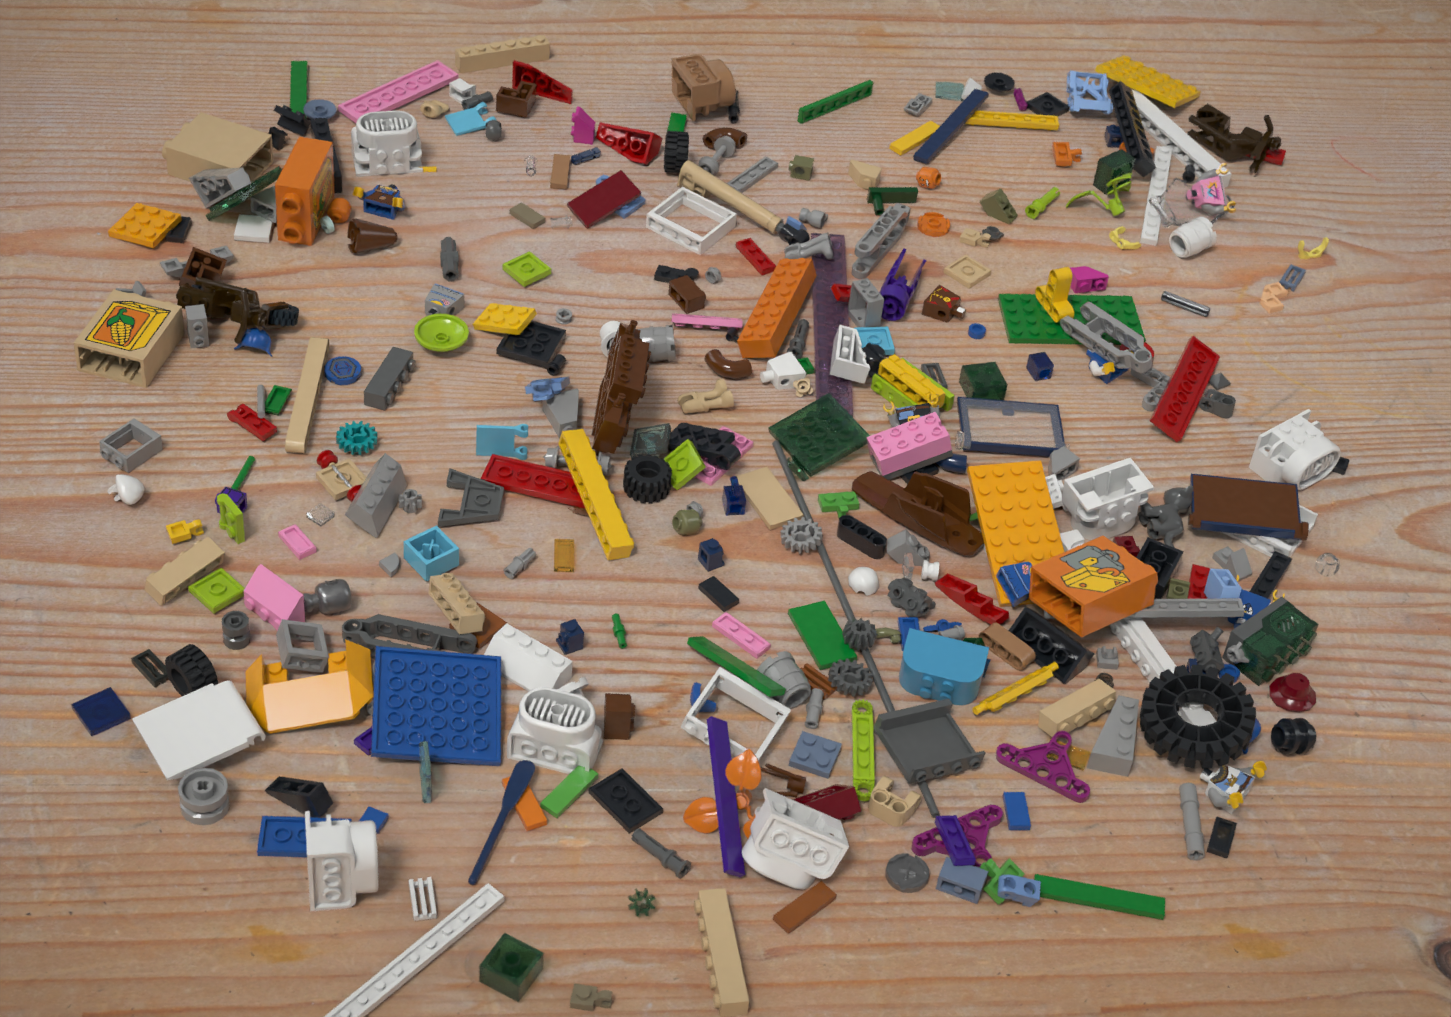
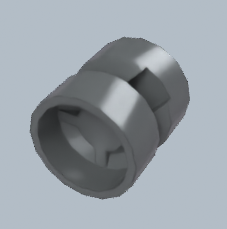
M241 611L226 613L222 618L224 645L232 650L245 648L250 643L249 618L247 614Z

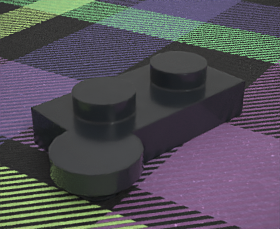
M658 265L654 274V280L669 283L671 280L686 275L693 280L698 277L699 271L695 268L683 270Z

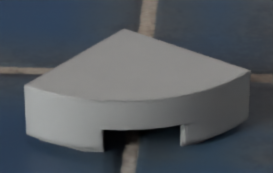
M396 553L379 561V566L390 577L396 574L399 567V558Z

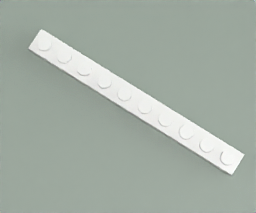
M1166 146L1156 147L1154 156L1156 168L1151 174L1140 243L1156 246L1172 154V149Z
M489 883L486 884L324 1017H365L504 902V895Z

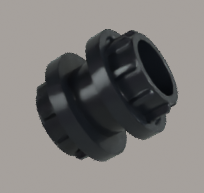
M1283 718L1272 728L1271 741L1274 747L1282 754H1306L1315 745L1316 731L1313 725L1304 718Z

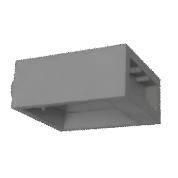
M868 278L853 281L847 315L857 327H880L884 298Z
M135 418L99 441L101 456L127 473L163 450L161 435ZM133 438L143 444L128 456L117 450Z
M282 619L276 633L282 668L323 673L329 656L322 624ZM291 639L313 641L315 650L293 648Z

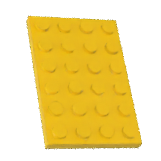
M1126 55L1099 64L1095 69V72L1107 74L1106 77L1117 82L1121 81L1126 86L1173 108L1198 98L1201 93L1195 86L1183 84L1182 80L1172 79L1170 75L1166 73L1161 74L1157 72V69L1146 67L1142 62L1133 61Z

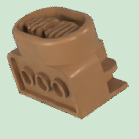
M699 54L672 58V93L692 121H696V114L698 113L707 116L710 111H716L717 108L734 104L736 98L734 78L722 60L707 61L703 55Z

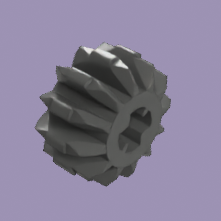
M862 617L859 620L853 618L852 621H847L842 632L844 644H849L850 649L855 647L857 651L860 648L866 651L868 647L873 646L877 637L875 624H870V620H862Z

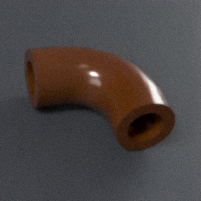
M723 127L709 131L702 138L704 145L709 149H713L715 141L723 136L731 137L735 142V146L742 148L747 141V134L734 128Z
M717 349L710 350L705 355V362L710 369L722 377L737 379L752 375V366L748 359L728 360Z

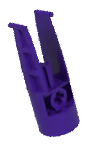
M905 248L894 262L879 291L884 298L881 318L888 321H896L904 316L916 290L922 268L926 263L924 259L917 269L910 286L906 285L908 280H906L904 275L902 277L899 276L896 280L894 276L905 255Z

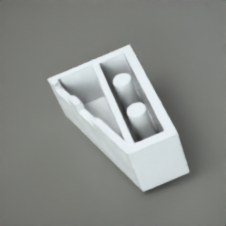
M839 325L833 342L830 375L864 384L870 366L866 363V354L862 351V343L857 329Z

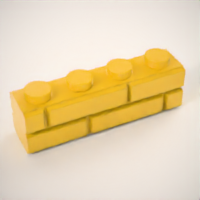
M894 354L880 362L878 374L918 405L928 403L927 398L930 394L931 399L936 401V394H938L940 400L937 402V405H939V408L944 405L946 393L943 389L934 385L930 379L921 375L917 369L908 365L904 359H900Z

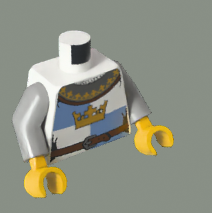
M1258 761L1254 763L1253 767L1233 768L1223 765L1216 773L1208 768L1204 769L1200 779L1208 783L1205 794L1210 798L1215 807H1222L1232 815L1239 804L1244 803L1243 799L1251 790L1255 774L1258 778H1262L1267 767L1264 761Z

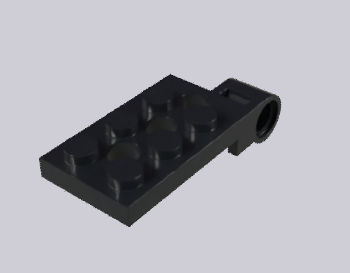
M681 422L670 434L668 450L674 451L689 439L694 444L699 455L707 457L708 464L717 465L723 470L730 469L741 457L739 449L731 444L735 440L733 432Z

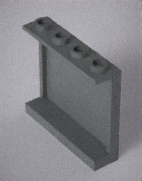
M950 699L878 714L873 729L909 784L923 782L931 778H940L952 773L957 774L968 769H976L982 763L985 751L975 752L950 715L953 705Z

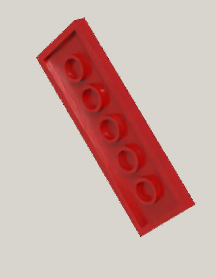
M492 454L481 477L482 480L504 487V490L585 508L569 471Z

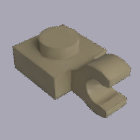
M574 983L570 1008L593 1011L594 1006L610 1008L612 992L608 990L597 992L596 986Z

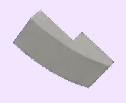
M918 93L914 99L911 98L907 103L904 111L919 116L932 104L933 98Z

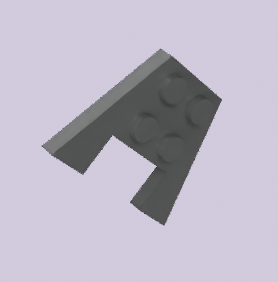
M449 468L447 487L463 488L464 494L460 511L440 509L438 527L499 520L504 487Z

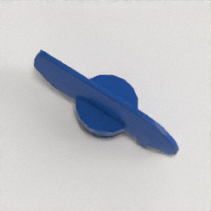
M941 619L936 625L923 627V631H944L953 628L955 625L960 626L962 623H949L947 620Z

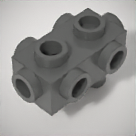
M908 578L895 579L888 585V590L890 591L887 596L892 599L891 603L897 607L902 606L905 608V614L910 617L925 616L930 609L935 608L936 603L927 595V592L915 587Z
M1218 626L1212 634L1202 629L1191 637L1190 644L1193 646L1192 650L1195 653V659H1197V665H1202V671H1205L1206 674L1209 666L1219 669V671L1225 667L1218 648L1219 643L1217 642V639L1224 631Z

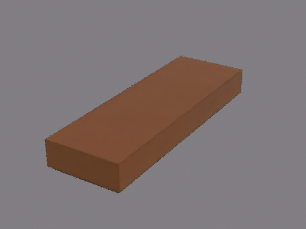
M820 881L773 916V920L789 934L836 900L837 894Z

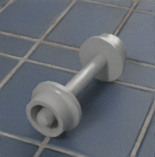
M723 136L715 141L714 148L716 153L713 157L704 156L699 161V166L712 175H716L719 171L717 163L721 156L730 157L734 153L735 142L729 136Z
M559 446L547 449L546 455L543 456L545 466L557 469L558 463L567 464L564 456L559 455ZM599 452L597 462L602 467L603 475L608 476L609 469L612 467L610 456H605L602 452Z

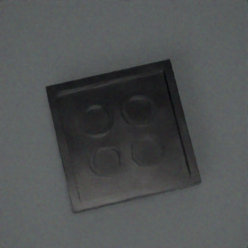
M531 321L520 335L505 334L497 347L496 354L547 368L548 363L552 361L563 342L566 330Z

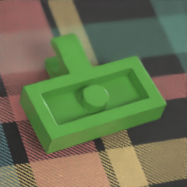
M854 491L818 494V503L821 511H837L838 518L846 515L848 510L859 509V501Z
M991 858L986 863L983 862L979 867L988 871L987 876L992 877L983 890L998 905L1005 900L998 896L999 876L1014 875L1023 877L1025 874L1010 858L1000 868Z

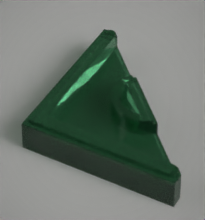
M792 454L788 457L787 466L802 481H806L809 477L795 456Z

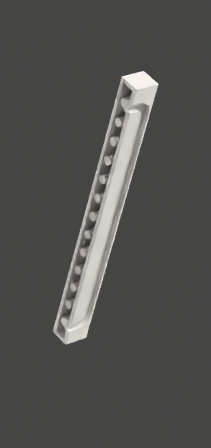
M1077 529L1060 533L1064 552L1084 544L1085 539ZM1123 618L1109 625L1112 632L1120 640L1121 645L1130 654L1131 659L1140 668L1142 675L1149 682L1154 677L1160 678V673L1167 669L1174 674L1175 663L1142 618ZM1201 702L1182 704L1177 711L1183 720L1193 725L1207 726L1216 722L1209 710H1204V703Z

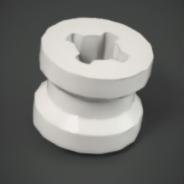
M923 560L921 579L931 578L933 581H937L939 562L929 563L927 560Z

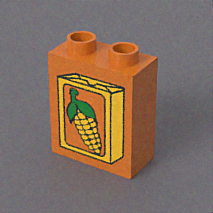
M305 137L298 138L275 183L279 241L312 246L321 227L320 219L327 215L329 205L335 198L333 142Z

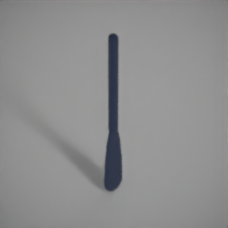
M529 760L518 762L513 769L502 799L501 811L468 879L470 885L477 883L509 812L521 798L535 772V764Z

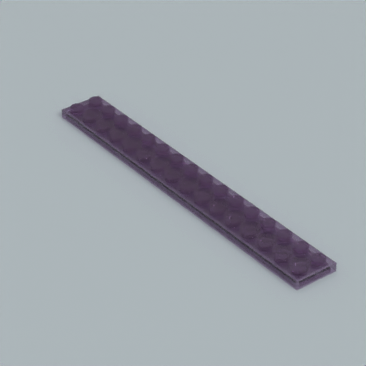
M811 233L810 240L820 236L821 233ZM829 234L834 259L828 260L823 254L811 256L817 275L812 284L816 418L826 419L829 415H834L841 420H852V380L830 375L834 338L839 325L849 327L848 302L837 301L831 290L833 284L847 285L845 235Z

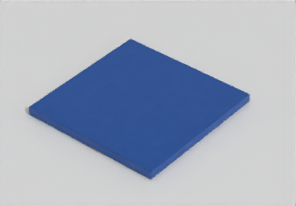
M376 646L371 757L429 761V748L430 761L500 766L501 656Z

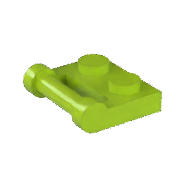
M219 494L217 496V503L220 507V529L226 530L228 536L233 538L237 544L245 542L242 511L227 494Z

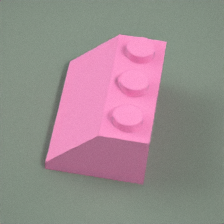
M260 564L244 589V604L246 608L254 611L262 620L273 625L277 631L282 619L305 622L304 595Z

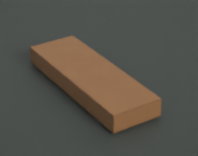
M554 154L550 188L567 189L570 155Z

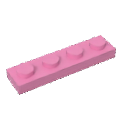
M672 313L671 322H674L676 326H685V323L692 324V327L702 328L703 325H710V328L720 329L721 326L728 327L727 329L733 327L738 330V327L742 328L743 322L741 318Z

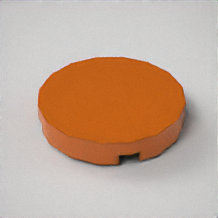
M936 212L924 213V216H919L917 222L918 229L923 234L932 237L946 235L951 225L948 218L946 219L944 215Z

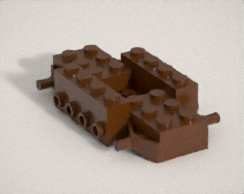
M631 320L629 325L620 323L608 352L606 371L599 388L591 434L594 436L592 449L595 450L596 456H599V452L614 454L616 448L621 447L623 437L626 438L628 433L632 404L637 405L639 398H643L646 388L643 386H645L647 381V375L645 374L649 368V363L647 362L650 359L651 351H648L649 343L642 341V338H640L641 330L636 329L638 323L635 320Z

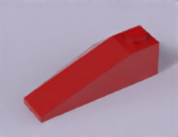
M513 61L512 89L517 90L521 81L537 84L536 95L572 104L573 89L529 64Z
M602 122L599 123L595 138L630 161L641 164H648L659 154L663 140L662 137L654 132Z

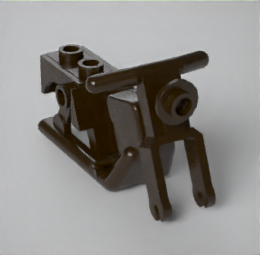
M1208 103L1197 110L1196 116L1190 115L1189 122L1203 130L1196 132L1191 129L1188 131V135L1227 161H1232L1251 154V159L1256 156L1249 167L1250 172L1255 169L1254 173L1259 171L1268 148L1274 151L1281 146V138L1273 137L1274 127L1269 115L1264 116L1267 132L1264 135L1250 127H1245L1240 134L1231 133L1229 131L1230 116H1227ZM1212 136L1213 142L1208 140L1206 137Z

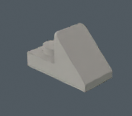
M1227 546L1214 552L1212 558L1223 569H1228L1235 579L1238 575V582L1252 576V570L1244 548L1233 552Z

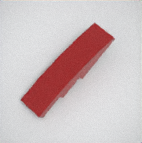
M948 573L935 582V586L951 600L989 624H1002L1009 618V611L993 605V598L979 593L975 584Z

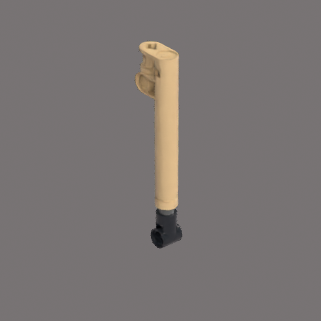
M687 160L683 164L677 182L679 188L684 187L704 198L713 194L759 225L769 229L770 232L774 234L779 233V236L788 241L789 245L798 242L799 244L805 243L810 240L806 230H797L788 223L784 224L783 219L692 161Z

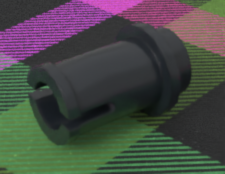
M1189 164L1185 167V172L1182 175L1185 182L1189 183L1195 179V168L1193 165Z
M561 354L556 355L555 359L547 365L548 373L551 375L559 374L561 367L566 363V358Z

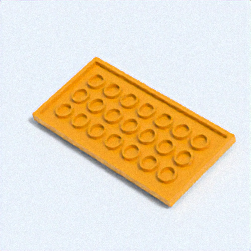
M1041 460L968 466L967 468L999 607L1012 606L996 577L1000 567L1023 562H1030L1034 566L1064 552ZM1028 598L1027 600L1023 601L1018 605H1027L1035 603Z

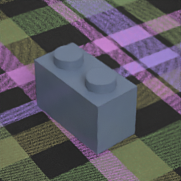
M946 857L938 876L936 890L978 904L988 871L972 865L954 866L951 858Z

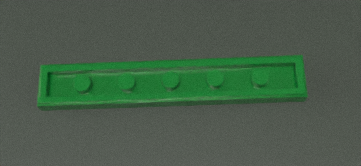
M291 61V112L296 113V111L305 114L303 108L307 103V61Z
M867 80L799 108L797 122L800 124L871 96L873 81Z
M704 636L688 638L687 644L765 695L769 697L784 695L786 688Z
M1034 875V880L1041 881L1040 897L1161 920L1165 916L1164 897L1045 875Z

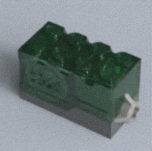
M1280 597L1231 631L1222 658L1229 664L1236 666L1243 675L1257 686H1260L1264 682H1269L1275 674L1282 673L1288 665L1295 664L1299 657L1302 655L1306 656L1311 651V643L1317 636L1316 630L1319 624L1295 608L1285 598Z

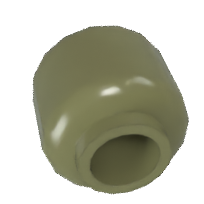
M679 510L672 519V526L678 534L693 535L702 526V518L696 510Z

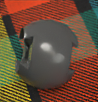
M496 120L488 121L486 123V138L493 141L500 139L502 132L501 123Z

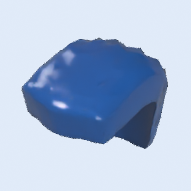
M697 682L692 685L691 706L694 705L701 695L700 688L702 684ZM707 700L699 712H715L716 703Z

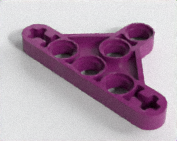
M1058 731L1049 743L1018 749L1007 743L997 747L996 759L1000 764L1077 803H1084L1089 799L1090 787L1087 783L1075 777L1067 755L1072 743V737L1068 732ZM1058 738H1065L1068 743L1066 745H1059L1056 740ZM1009 752V755L1002 756V753ZM1054 753L1058 756V759L1050 761L1047 755ZM1020 760H1027L1030 765L1028 767H1021L1018 762ZM1045 769L1048 775L1041 777L1037 774V771ZM1057 779H1064L1067 785L1061 787L1055 781ZM1080 789L1084 790V793L1077 794V791H1080Z
M987 805L958 818L968 843H972L975 846L972 851L976 859L982 858L986 861L989 858L992 859L984 846L988 829L999 825L1002 820L1003 811L997 805ZM970 820H977L980 822V825L974 826L970 823ZM937 827L918 834L913 838L911 850L917 856L923 857L934 852L949 855L944 842L934 838L935 835H940ZM976 861L975 865L972 866L980 867L982 864Z

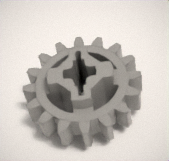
M804 517L801 520L794 518V522L788 520L787 525L782 526L783 530L780 531L781 543L785 544L786 549L791 547V552L798 550V553L801 554L802 550H805L806 553H809L810 548L816 550V545H821L822 528L818 527V522L812 523L811 518L808 521H805Z

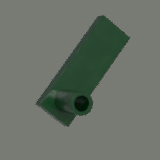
M869 187L867 204H873L875 215L881 216L885 212L883 206L885 203H916L918 188Z

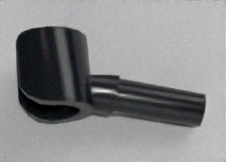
M730 327L728 329L727 341L734 340L737 342L739 337L736 336L738 332L735 328Z

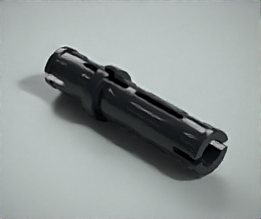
M738 90L736 91L734 104L727 108L728 120H731V123H736L739 119Z

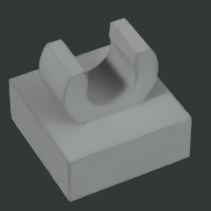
M1106 646L1097 648V668L1117 670L1119 665L1117 648L1106 649Z

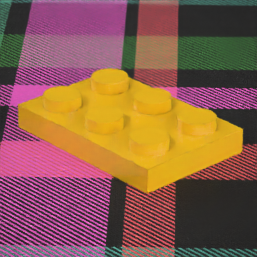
M490 303L475 320L473 327L474 330L520 335L537 313L535 308Z

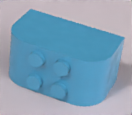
M909 628L902 655L899 682L907 692L922 698L938 701L950 699L954 705H967L978 696L989 647Z

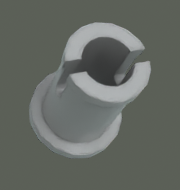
M955 625L951 629L939 631L938 635L962 640L965 637V631L962 626Z

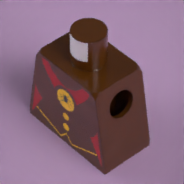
M938 285L924 300L921 315L949 322L954 316L963 319L966 309L960 307V296Z

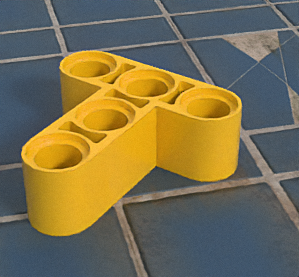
M1069 267L1051 270L1047 284L1037 286L1035 289L1037 300L1056 323L1060 322L1065 316L1074 318V309L1067 300L1072 282V271Z

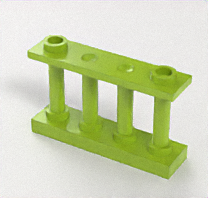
M905 360L908 365L917 369L921 375L930 379L934 385L943 389L946 395L942 408L946 411L951 410L955 395ZM876 373L873 375L871 389L887 401H893L895 407L901 408L918 405L885 379H882Z

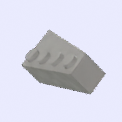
M1118 696L1092 749L1087 765L1088 769L1128 777L1133 762L1139 699Z

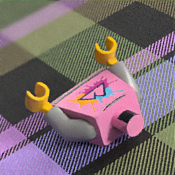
M1225 163L1221 164L1217 170L1213 169L1202 174L1192 186V190H1188L1186 194L1189 200L1194 199L1197 208H1201L1211 215L1225 213V211L1229 213L1236 211V208H1229L1230 206H1235L1236 202L1230 201L1227 204L1222 177L1218 176L1220 173L1223 175L1228 173L1229 170H1221L1222 167L1227 166Z

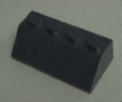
M1027 606L1024 607L1008 630L1034 650L1036 655L1035 663L1044 667L1052 662H1056L1059 669L1052 672V674L1064 684H1067L1081 673L1094 656L1092 651Z

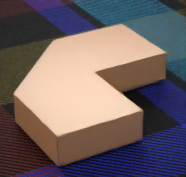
M1279 282L1265 285L1259 304L1269 314L1281 311L1284 305L1278 299L1286 297L1288 291Z

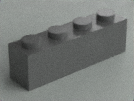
M392 347L364 390V405L385 411L388 405L392 404L396 393H399L403 381L406 382L410 370L412 371L415 367L412 351Z

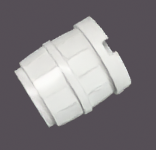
M1200 216L1174 230L1169 237V244L1175 255L1187 258L1215 245L1217 234L1211 228L1213 227L1212 223L1207 218Z

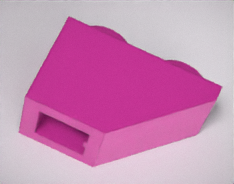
M577 106L576 112L572 113L574 126L571 129V136H574L573 142L593 145L596 122L581 107Z
M1087 266L1070 268L1072 271L1070 287L1074 294L1106 290L1109 279L1107 274Z

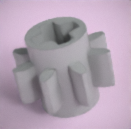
M413 489L405 490L403 495L399 494V508H403L407 513L416 512L418 508H422V494H418Z

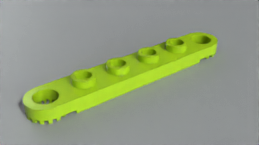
M859 699L853 703L851 710L852 786H855L858 800L869 801L871 793L875 788L873 708L867 700ZM857 708H865L867 711L863 713L858 711ZM866 788L868 793L864 794V792L862 793L858 789Z

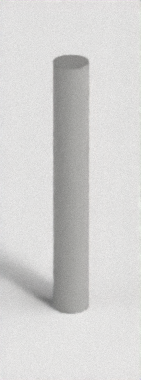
M263 385L257 386V416L259 418L265 417V388Z

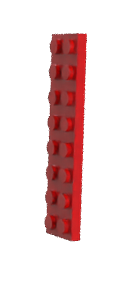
M1195 336L1188 340L1149 420L1177 443L1182 439L1220 358L1217 353Z

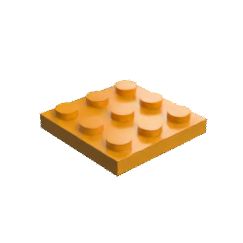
M136 203L108 230L109 237L155 248L165 238L166 234L176 227L182 220L181 214Z

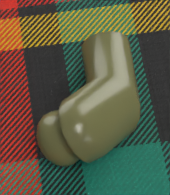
M887 627L875 629L877 631L876 639L890 637L891 643H899L901 641V632L899 630Z

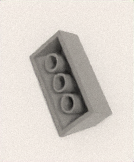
M385 453L374 464L345 513V516L375 538L380 534L396 506L399 494H402L407 486L401 464Z

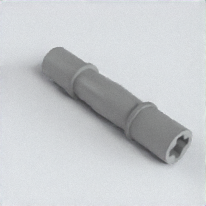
M1184 783L1179 787L1181 799L1180 808L1183 810V823L1186 833L1184 840L1186 841L1187 855L1191 860H1201L1205 857L1204 835L1201 832V820L1198 810L1200 804L1197 797V789L1193 783Z

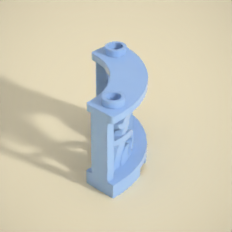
M1069 71L1067 73V92L1070 95L1067 97V104L1070 106V111L1079 112L1080 109L1102 111L1106 115L1112 113L1113 104L1107 96L1106 89L1108 87L1107 74ZM1090 78L1099 79L1100 85H1095V80L1089 85L1088 81ZM1087 91L1097 100H1087L1081 97Z

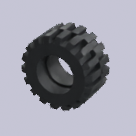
M667 131L664 150L665 172L680 173L683 164L688 160V132Z
M650 454L631 458L624 467V492L627 493L629 498H633L634 501H640V503L648 502L650 504L654 501L657 503L660 499H665L666 495L670 493L672 469L670 464L665 462L663 458H658L656 455L650 456Z
M188 644L166 657L165 667L168 677L181 696L211 683L214 686L218 684L216 671L211 661L195 645Z

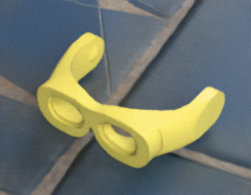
M1124 226L1110 232V239L1121 250L1139 249L1141 247L1139 242L1131 243L1118 237V234L1125 232L1126 228Z
M1327 237L1323 238L1321 245L1310 252L1304 251L1305 243L1303 240L1299 241V258L1321 257L1328 246L1329 239Z

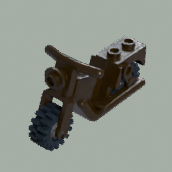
M201 277L196 278L195 285L190 286L189 283L181 285L176 294V299H178L177 305L182 306V309H185V306L204 304L206 317L211 316V319L228 314L231 321L240 323V329L234 339L236 344L242 342L247 328L256 327L258 330L263 328L273 329L290 325L295 326L298 322L299 308H296V306L285 302L263 304L260 308L259 297L256 291Z

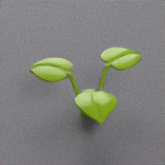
M1124 174L1106 184L1107 187L1113 185V189L1107 193V196L1115 195V198L1108 201V205L1094 191L1088 190L1072 197L1066 204V208L1074 200L1094 195L1106 207V210H1111L1113 217L1125 212L1118 192H1129L1132 183L1129 181L1118 187L1116 185L1118 182L1131 178L1133 174Z

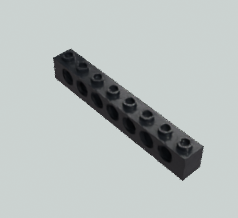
M1119 81L1108 91L1131 168L1142 177H1145L1156 166L1133 92L1123 82Z

